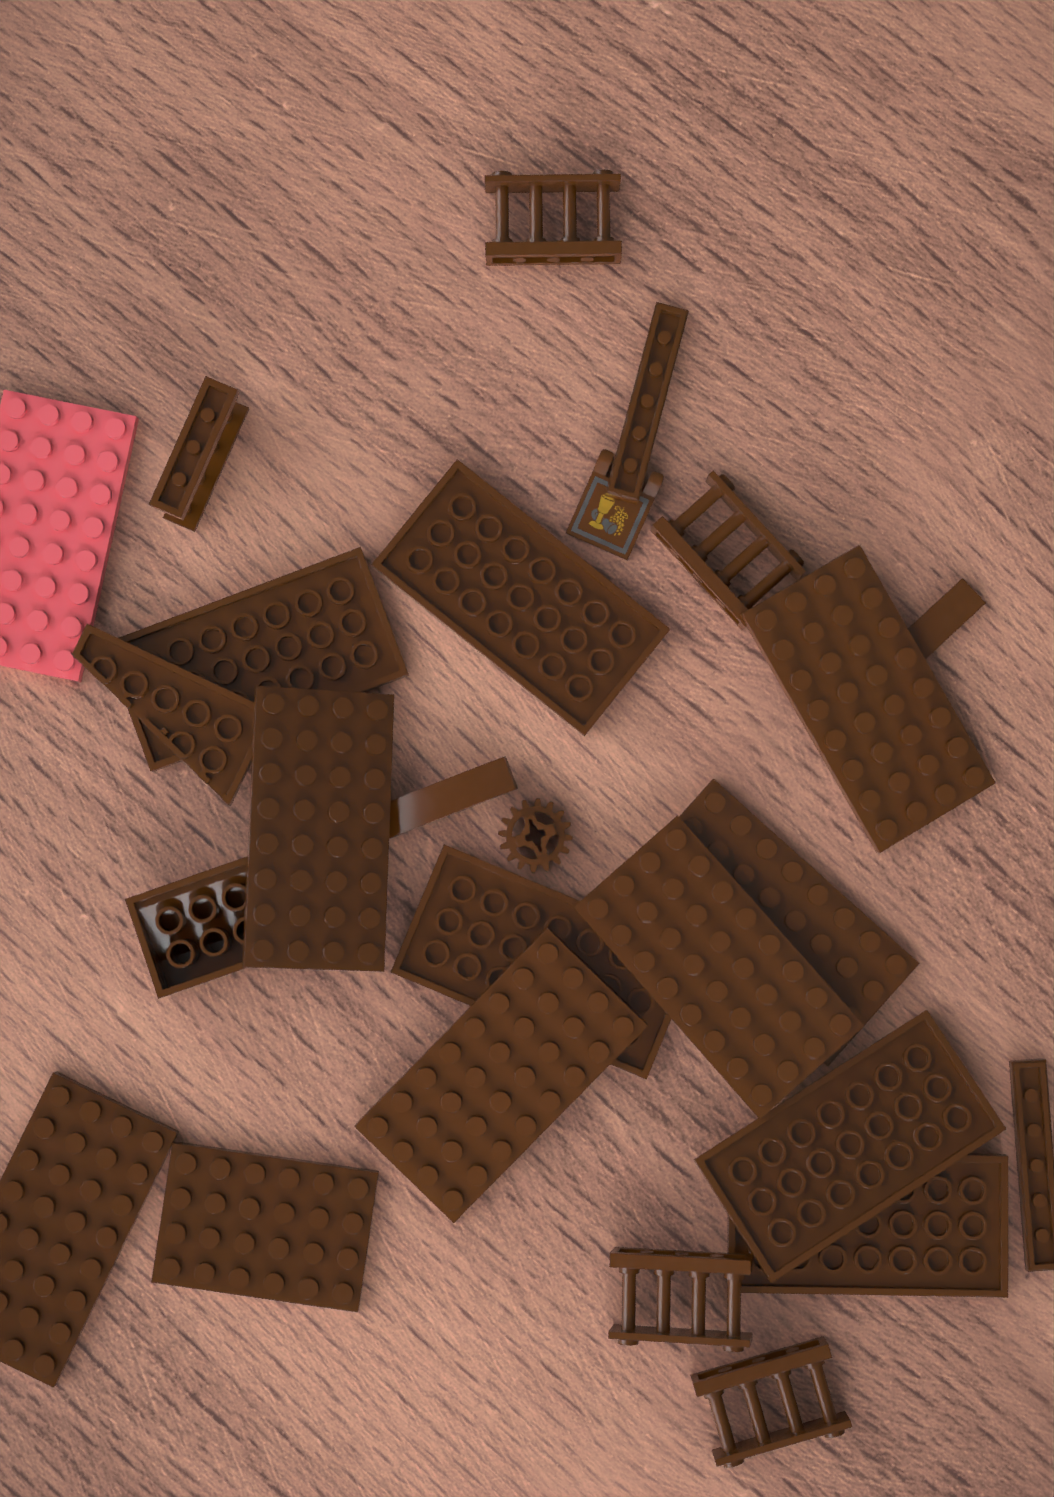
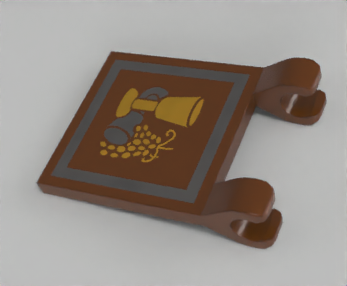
M603 449L566 530V534L628 561L661 487L664 476L656 471L650 474L644 491L641 492L638 505L607 497L605 493L609 477L606 474L613 462L614 454L609 450Z

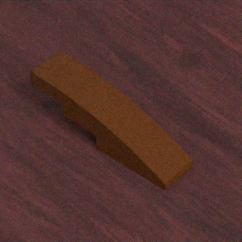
M506 756L392 800L390 804L389 839L518 789Z

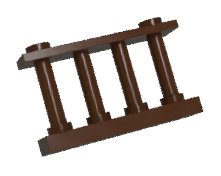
M596 170L593 174L512 175L508 171H496L492 175H485V193H495L496 238L492 242H485L486 266L621 264L622 241H614V238L611 237L610 192H619L621 174H613L611 170ZM563 192V238L560 241H546L543 238L542 193ZM576 192H597V237L594 238V241H580V238L577 237ZM509 193H529V238L526 239V242H513L509 238Z
M205 376L149 502L151 507L165 512L163 519L193 532L196 531L249 412V407L236 402L240 394L238 389Z
M713 470L706 479V483L711 488L675 521L673 519L667 521L662 516L652 525L650 531L731 620L743 630L746 625L740 614L752 608L789 573L796 581L801 578L806 572L802 567L805 563L794 550L790 549L787 551L733 492L735 490L733 483L724 474L718 476ZM721 498L734 513L698 546L694 544L691 547L682 538L685 535L684 530ZM744 523L757 539L721 571L717 569L713 572L705 563L708 560L707 555ZM767 548L780 564L747 594L736 597L728 588L731 585L730 580Z
M614 1247L610 1252L609 1267L619 1268V1273H622L621 1324H613L608 1332V1339H618V1344L627 1346L638 1345L639 1341L723 1346V1350L727 1352H742L744 1347L750 1348L753 1333L741 1332V1280L745 1279V1275H751L754 1255ZM640 1269L653 1270V1274L657 1275L656 1327L635 1325L636 1274L640 1273ZM675 1271L688 1272V1276L692 1277L691 1329L670 1328L671 1276L675 1274ZM710 1273L724 1274V1278L727 1279L726 1331L705 1330L706 1278L710 1277Z
M824 1336L690 1375L696 1396H704L705 1399L709 1400L722 1446L712 1449L717 1467L724 1465L725 1468L735 1467L742 1464L745 1458L820 1436H825V1438L838 1437L845 1433V1429L852 1427L851 1420L846 1411L839 1413L835 1411L823 1369L825 1360L832 1358L829 1344ZM803 1366L810 1371L823 1416L822 1418L802 1423L789 1375L792 1373L791 1370ZM769 1376L776 1380L789 1425L787 1428L770 1433L755 1386L758 1383V1379ZM734 1386L742 1389L755 1437L736 1443L722 1398L724 1389Z

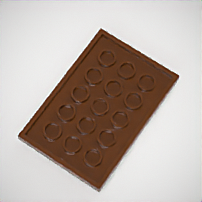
M174 1141L171 1148L151 1283L358 1312L379 1171Z

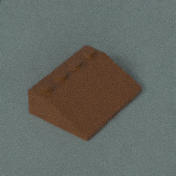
M247 857L125 899L158 999L245 969L242 966Z

